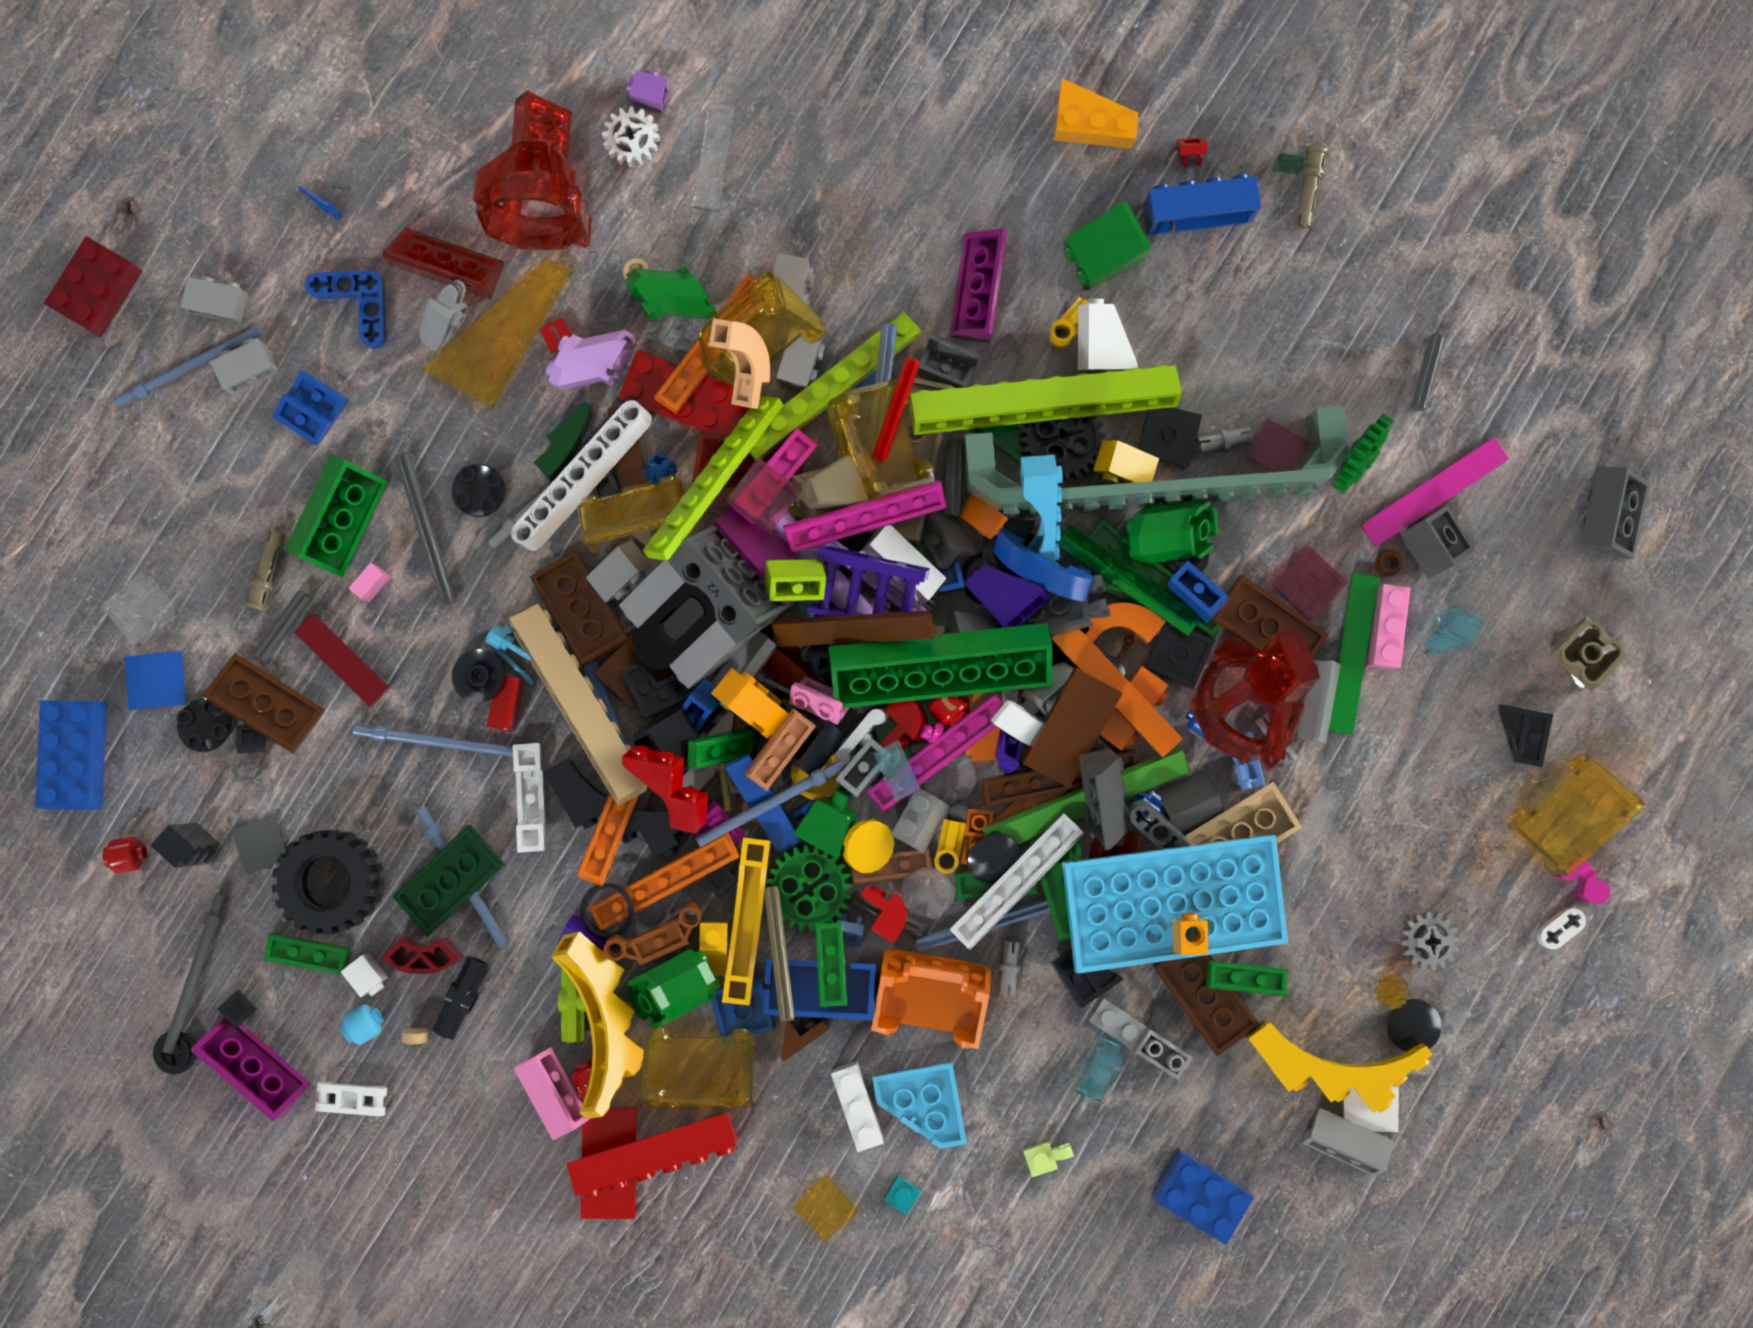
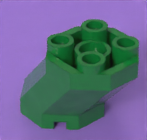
M686 266L676 272L634 268L626 274L627 279L624 282L628 286V290L636 301L641 298L642 301L639 303L651 322L655 319L660 322L666 317L709 320L717 314L714 305L709 304L706 300L709 297Z
M1203 500L1161 506L1146 505L1136 513L1135 518H1130L1127 524V532L1130 539V557L1149 564L1191 557L1202 559L1213 548L1214 543H1210L1211 535L1216 536L1218 532L1217 509L1209 506L1211 503Z
M690 948L628 980L627 985H632V990L628 992V998L638 1017L643 1021L648 1018L652 1022L649 1026L655 1029L715 998L716 990L720 988V982L712 974L707 964L706 955L701 950L694 952Z

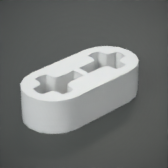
M1576 908L1562 909L1537 931L1538 943L1548 949L1560 948L1585 927L1586 917L1584 913ZM1568 914L1576 915L1574 919L1575 926L1568 924L1563 927L1569 921ZM1557 930H1559V932H1557L1553 936V938L1555 939L1554 943L1550 941L1546 942V939L1548 938L1547 931L1554 933Z

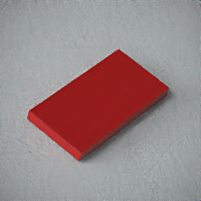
M610 1107L603 1117L590 1118L583 1123L581 1158L637 1141V1107ZM636 1177L629 1179V1185L611 1191L610 1187L607 1186L602 1188L603 1193L584 1199L583 1195H581V1219H635Z

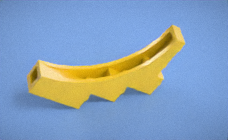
M574 932L562 936L551 958L566 972L577 988L585 1006L591 1028L593 1046L592 1072L586 1096L579 1110V1113L588 1119L603 1117L610 1108L612 1097L622 1084V1078L634 1076L640 1070L641 1062L646 1052L624 1035L629 1029L631 1019L635 1013L631 1007L613 993L620 984V978L624 969L616 962L609 960L604 952L582 933Z
M1268 1020L1246 1035L1247 1039L1288 1092L1291 1090L1299 1091L1307 1085L1308 1081L1306 1079L1311 1077L1325 1097L1332 1103L1335 1100L1340 1102L1350 1094L1349 1089L1353 1087L1373 1113L1377 1111L1381 1113L1387 1110L1393 1104L1391 1100L1396 1097L1390 1090V1087L1392 1085L1398 1087L1408 1079L1406 1076L1414 1069L1419 1071L1430 1062L1428 1058L1433 1055L1426 1045L1420 1043L1401 1055L1380 1062L1366 1064L1338 1063L1318 1058L1299 1049L1284 1038Z

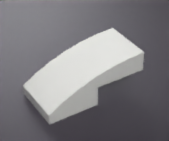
M1007 700L991 719L996 726L1029 746L1044 720L1029 714L1024 707L1010 700Z

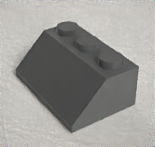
M1597 466L1596 473L1591 481V497L1586 504L1587 516L1585 525L1580 532L1581 544L1593 551L1634 559L1650 482L1629 468Z
M1110 748L1081 754L1079 755L1089 829L1105 850H1109L1128 832L1127 821L1130 820L1128 807L1124 803L1127 790L1124 781L1121 780L1120 772L1124 771L1122 759Z

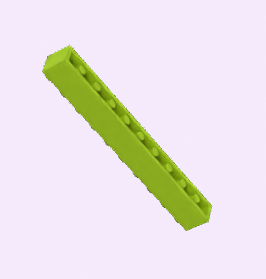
M1158 365L1154 368H1131L1126 371L1117 372L1108 370L1098 374L1088 375L1080 373L1070 377L1053 376L1049 379H1026L1022 382H999L994 385L985 386L976 384L966 388L948 387L938 391L920 390L916 393H910L909 409L914 435L1178 407L1182 390L1176 365Z

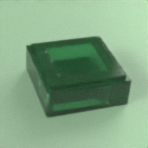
M1280 153L1273 162L1272 171L1298 175L1304 167L1305 158L1303 156Z

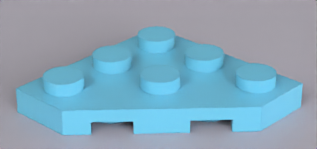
M952 1061L872 1076L877 1105L893 1114L901 1122L915 1132L920 1133L940 1149L967 1144Z

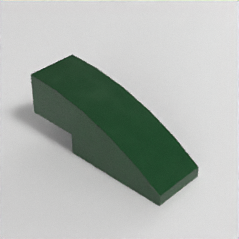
M586 401L546 436L553 445L533 462L551 482L566 468L585 437L593 413V409Z

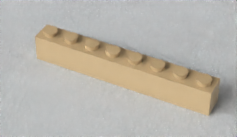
M536 604L509 618L511 631L522 649L531 655V664L617 806L645 792L647 786L622 765V756L631 749L628 743L623 744L619 737L621 731L615 721H609L606 716L608 711L604 702L600 698H595L592 693L594 688L587 676L583 677L579 672L580 664L574 654H568L565 646H567L566 641L560 632L556 633L551 626L553 620L548 611H542L539 604Z

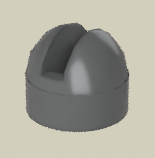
M956 801L950 805L948 813L953 821L965 823L968 802Z

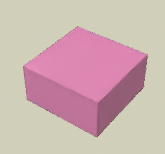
M370 563L349 589L360 599L370 602L389 581L391 576L379 566Z

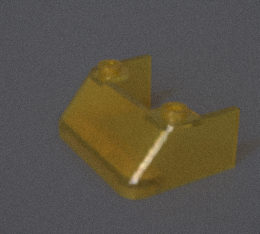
M667 476L661 478L658 484L597 499V496L581 499L582 503L577 505L583 545L595 553L598 552V543L660 528L666 517L673 511L681 497L687 492L686 485L682 479H676V476Z

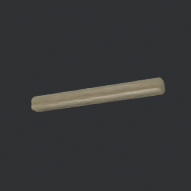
M771 886L764 889L779 1017L781 1021L787 1022L794 1020L795 1016L779 888Z

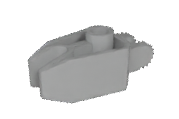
M455 280L450 285L444 286L440 294L437 296L432 295L426 302V309L419 332L422 344L433 351H437L440 347L447 344L455 336L458 328L466 318L465 313L468 306L462 302L466 286L460 280Z
M1065 662L1053 665L1052 686L1024 689L1023 697L1026 701L1021 706L1029 714L1045 720L1073 668Z

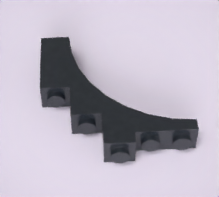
M567 758L544 771L546 778L575 828L583 826L584 830L599 822L597 817H601L608 796L595 788L581 774L572 759ZM717 798L707 801V805L715 800L721 806ZM634 808L621 841L623 844L634 840L638 837L636 832L640 831L653 856L658 857L661 855L665 859L677 852L675 846L681 843L676 833L679 832L683 836L688 832L670 828L669 812H653Z

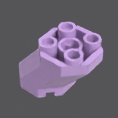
M625 330L584 339L575 334L571 337L565 335L559 343L558 350L560 352L555 360L552 359L546 368L545 373L550 375L549 383L560 390L601 381L612 386L615 383L612 377L618 379L621 376L632 354V351L628 349L629 343L634 345L636 338Z

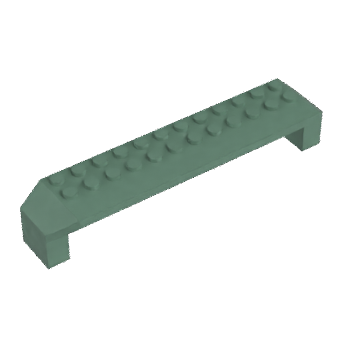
M1344 406L1316 408L1305 418L1309 455L1295 471L1061 488L1062 502L1057 503V506L1060 505L1061 515L1070 514L1073 509H1081L1082 513L1096 512L1097 508L1108 507V511L1123 510L1124 506L1134 505L1135 509H1142L1146 505L1154 503L1167 505L1181 501H1204L1207 499H1214V503L1229 502L1230 498L1241 497V501L1255 500L1257 496L1267 495L1268 499L1284 497L1283 494L1294 493V497L1308 496L1310 492L1316 491L1317 487L1333 476L1348 455ZM992 433L966 434L963 442L967 492L988 503L1008 519L1017 518V514L1028 513V517L1040 516L1035 507L1023 497L1022 487L995 470Z

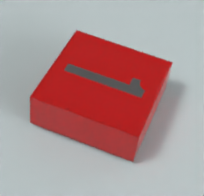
M563 317L539 329L552 354L559 351V343L565 335L568 337L572 336Z

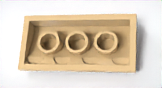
M1271 782L1185 836L1189 840L1190 845L1270 834L1276 835V842L1279 843L1302 829V826L1275 783Z

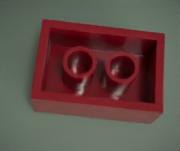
M85 236L43 304L97 336L102 337L143 270Z

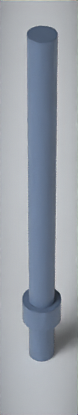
M255 326L144 383L140 381L132 385V389L114 397V401L118 407H121L137 398L141 400L149 396V392L216 359V355L220 352L232 351L240 347V344L245 340L255 339L263 334L260 328Z
M355 725L353 729V736L374 738V741L386 743L387 740L513 757V746L389 730L388 727L376 725L375 728Z
M840 760L822 770L818 768L810 773L811 776L695 838L701 847L815 785L819 787L827 782L826 779L843 771L845 768Z
M424 806L418 809L416 813L426 828L424 832L430 841L433 840L439 851H441L448 844L442 835L444 831L439 823L436 824ZM476 892L469 900L499 949L509 944L479 893Z

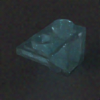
M1459 606L1452 607L1449 610L1445 609L1438 620L1440 624L1436 633L1432 632L1425 642L1427 649L1424 655L1429 657L1472 646L1486 622Z
M1100 1037L1089 1055L1075 1092L1101 1102L1120 1072L1125 1047Z

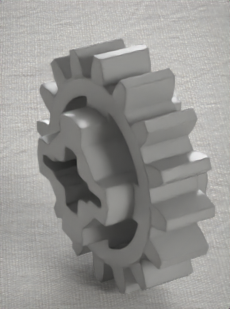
M1424 911L1423 918L1419 914H1414V922L1405 921L1409 928L1407 930H1400V933L1405 935V939L1400 940L1399 944L1406 946V949L1401 952L1402 955H1411L1408 962L1413 965L1418 962V968L1423 970L1427 965L1429 970L1435 971L1436 964L1440 968H1446L1445 960L1453 962L1452 951L1459 952L1460 950L1454 946L1455 942L1461 941L1460 938L1453 935L1458 930L1457 927H1449L1451 919L1445 917L1441 920L1442 914L1437 912L1432 917L1430 912ZM1435 924L1442 928L1445 933L1444 935L1437 931ZM1420 927V931L1414 936L1416 930ZM1430 937H1433L1434 942L1429 943V945H1426L1425 940L1430 939ZM1445 946L1443 952L1439 955V952ZM1414 947L1422 950L1424 958L1417 954Z

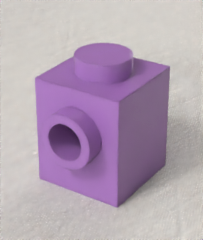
M636 70L634 79L630 78L628 82L627 94H629L633 105L663 112L670 87L667 79L660 77L658 73L651 70H645L644 72Z

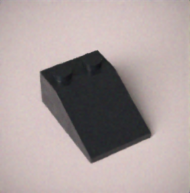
M776 689L773 694L783 701L780 705L781 708L788 713L795 709L816 725L789 761L811 776L810 773L812 771L823 768L846 735L829 721L789 704L790 695ZM755 729V737L766 744L769 739Z

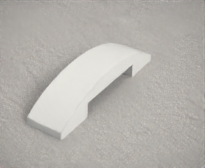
M540 743L513 745V766L516 773L518 825H516L517 853L545 851L546 797Z

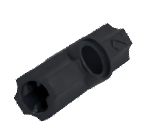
M467 956L456 981L452 982L444 997L443 1003L445 1004L432 1029L437 1035L451 1040L456 1038L466 1014L470 1013L478 998L479 992L477 991L488 971L489 964L479 958Z

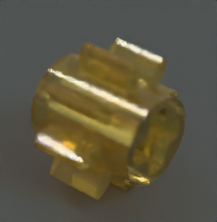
M1396 974L1383 976V979L1378 980L1379 985L1375 987V994L1380 1004H1388L1389 1009L1392 1010L1401 1008L1403 1004L1407 1003L1406 999L1410 996V989L1404 979L1397 980Z

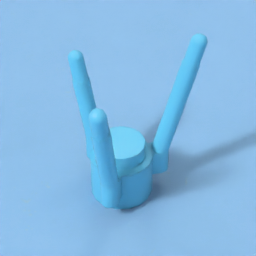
M495 625L488 633L486 643L491 645V650L500 655L530 685H533L534 680L504 651L511 649L527 660L532 658L531 655L513 644L514 637L512 635L514 636L508 625L504 628Z

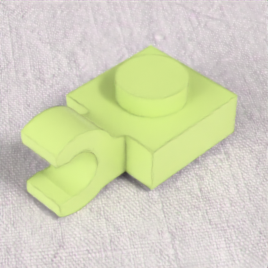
M1049 1141L1023 1149L1032 1177L1058 1169L1057 1160H1065L1074 1156L1070 1143L1051 1148Z

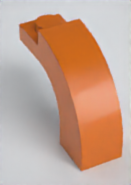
M1115 603L1109 605L1110 616L1091 618L1093 625L1085 627L1084 629L1087 632L1084 634L1093 643L1103 631L1119 628L1129 631L1146 645L1166 622L1153 611L1143 606L1132 603Z

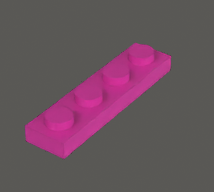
M796 428L733 503L731 508L749 523L753 524L817 447V444Z

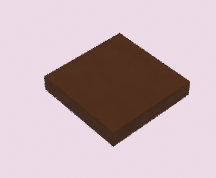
M631 635L628 638L629 641L621 645L599 667L594 676L633 712L637 705L619 672L645 659L656 682L665 679L670 674V671Z

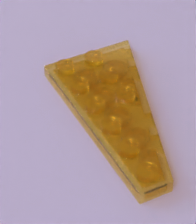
M547 258L429 362L423 370L494 409L572 275L571 270Z

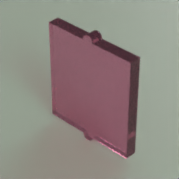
M1267 419L1259 434L1254 436V443L1246 458L1271 472L1292 471L1295 464L1300 462L1299 457L1308 441Z

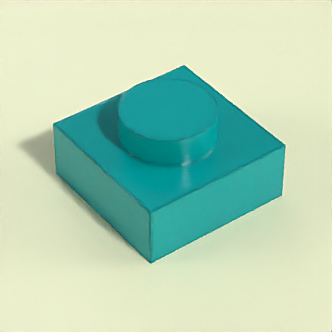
M897 1175L886 1193L884 1201L907 1215L921 1193V1189Z

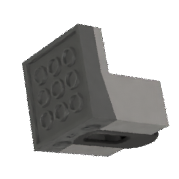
M712 526L686 538L668 561L664 560L619 604V607L624 611L627 619L636 626L633 632L632 644L639 660L645 666L655 671H667L671 668L678 680L689 689L713 675L761 629L772 624L774 619L784 617L800 601H790L784 606L780 601H769L763 581L741 558L717 528Z

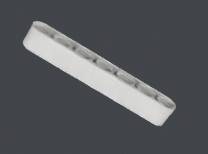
M630 400L622 404L515 523L511 531L512 539L530 551L541 548L649 428L652 421L650 413L636 401Z

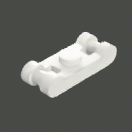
M885 708L873 709L868 713L836 752L835 762L840 760L843 766L848 765L855 757L856 751L860 746L863 747L870 738L873 739L874 736L871 733L879 724L887 723L890 719V715L884 710Z
M317 1082L316 1091L319 1092V1098L315 1102V1111L384 1116L386 1106H383L384 1097L387 1096L388 1087ZM330 1093H336L335 1102L329 1101ZM366 1096H373L372 1105H365Z

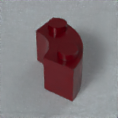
M408 936L400 939L381 958L393 968L405 973L432 974L455 965L465 956L447 937L427 945L416 942Z

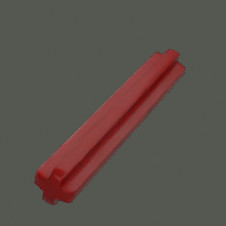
M907 357L904 361L872 454L876 460L885 461L888 458L920 365V361L914 358Z

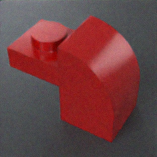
M917 700L890 703L884 709L898 724L879 743L885 750L893 754L899 753L908 746L910 738L917 742L923 740L920 732H923L924 729L922 727L928 724V717L925 709Z
M873 884L871 888L865 886L860 896L881 909L870 929L894 944L906 924V906L896 892H893L889 900L884 898L887 893Z

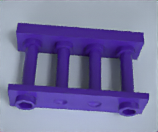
M823 545L818 550L817 559L824 560V565H826L824 600H820L819 604L812 603L808 606L807 612L813 613L814 617L862 614L856 612L863 573H866L867 570L877 572L879 577L872 614L884 612L889 581L893 579V576L904 578L903 582L906 583L900 612H911L916 586L928 579L930 568ZM840 564L851 566L850 570L853 571L845 610L830 606L837 567H840Z

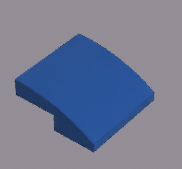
M300 371L289 394L282 396L272 417L314 445H318L329 432L349 399L308 372Z
M182 651L124 657L129 711L186 705Z

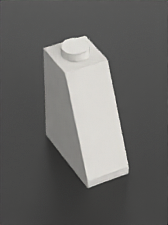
M1088 299V304L1078 305V370H1129L1131 368H1138L1137 361L1114 304H1104V299Z

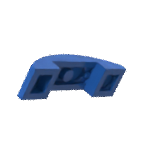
M1004 528L999 530L993 552L1009 569L1025 580L1037 584L1042 589L1054 594L1083 602L1087 599L1094 577L1072 565L1065 569L1023 546L1025 542L1023 538Z

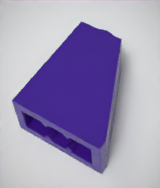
M986 565L973 571L964 582L1003 628L1021 626L1050 600L1049 596L1039 585Z

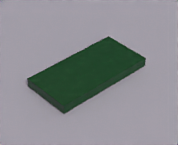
M470 824L392 897L428 937L506 864Z

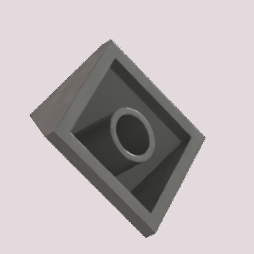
M1203 770L1155 792L1164 803L1161 807L1164 809L1163 814L1165 818L1183 835H1187L1224 812L1219 794Z

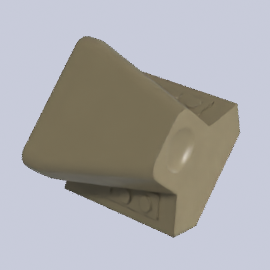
M851 455L841 457L826 468L794 475L791 479V490L802 519L869 501Z
M1587 615L1576 625L1566 628L1550 645L1552 649L1551 656L1562 665L1575 688L1580 692L1584 687L1592 691L1600 686L1624 660L1627 654L1619 641L1613 640L1604 632L1603 627L1599 623L1592 621Z

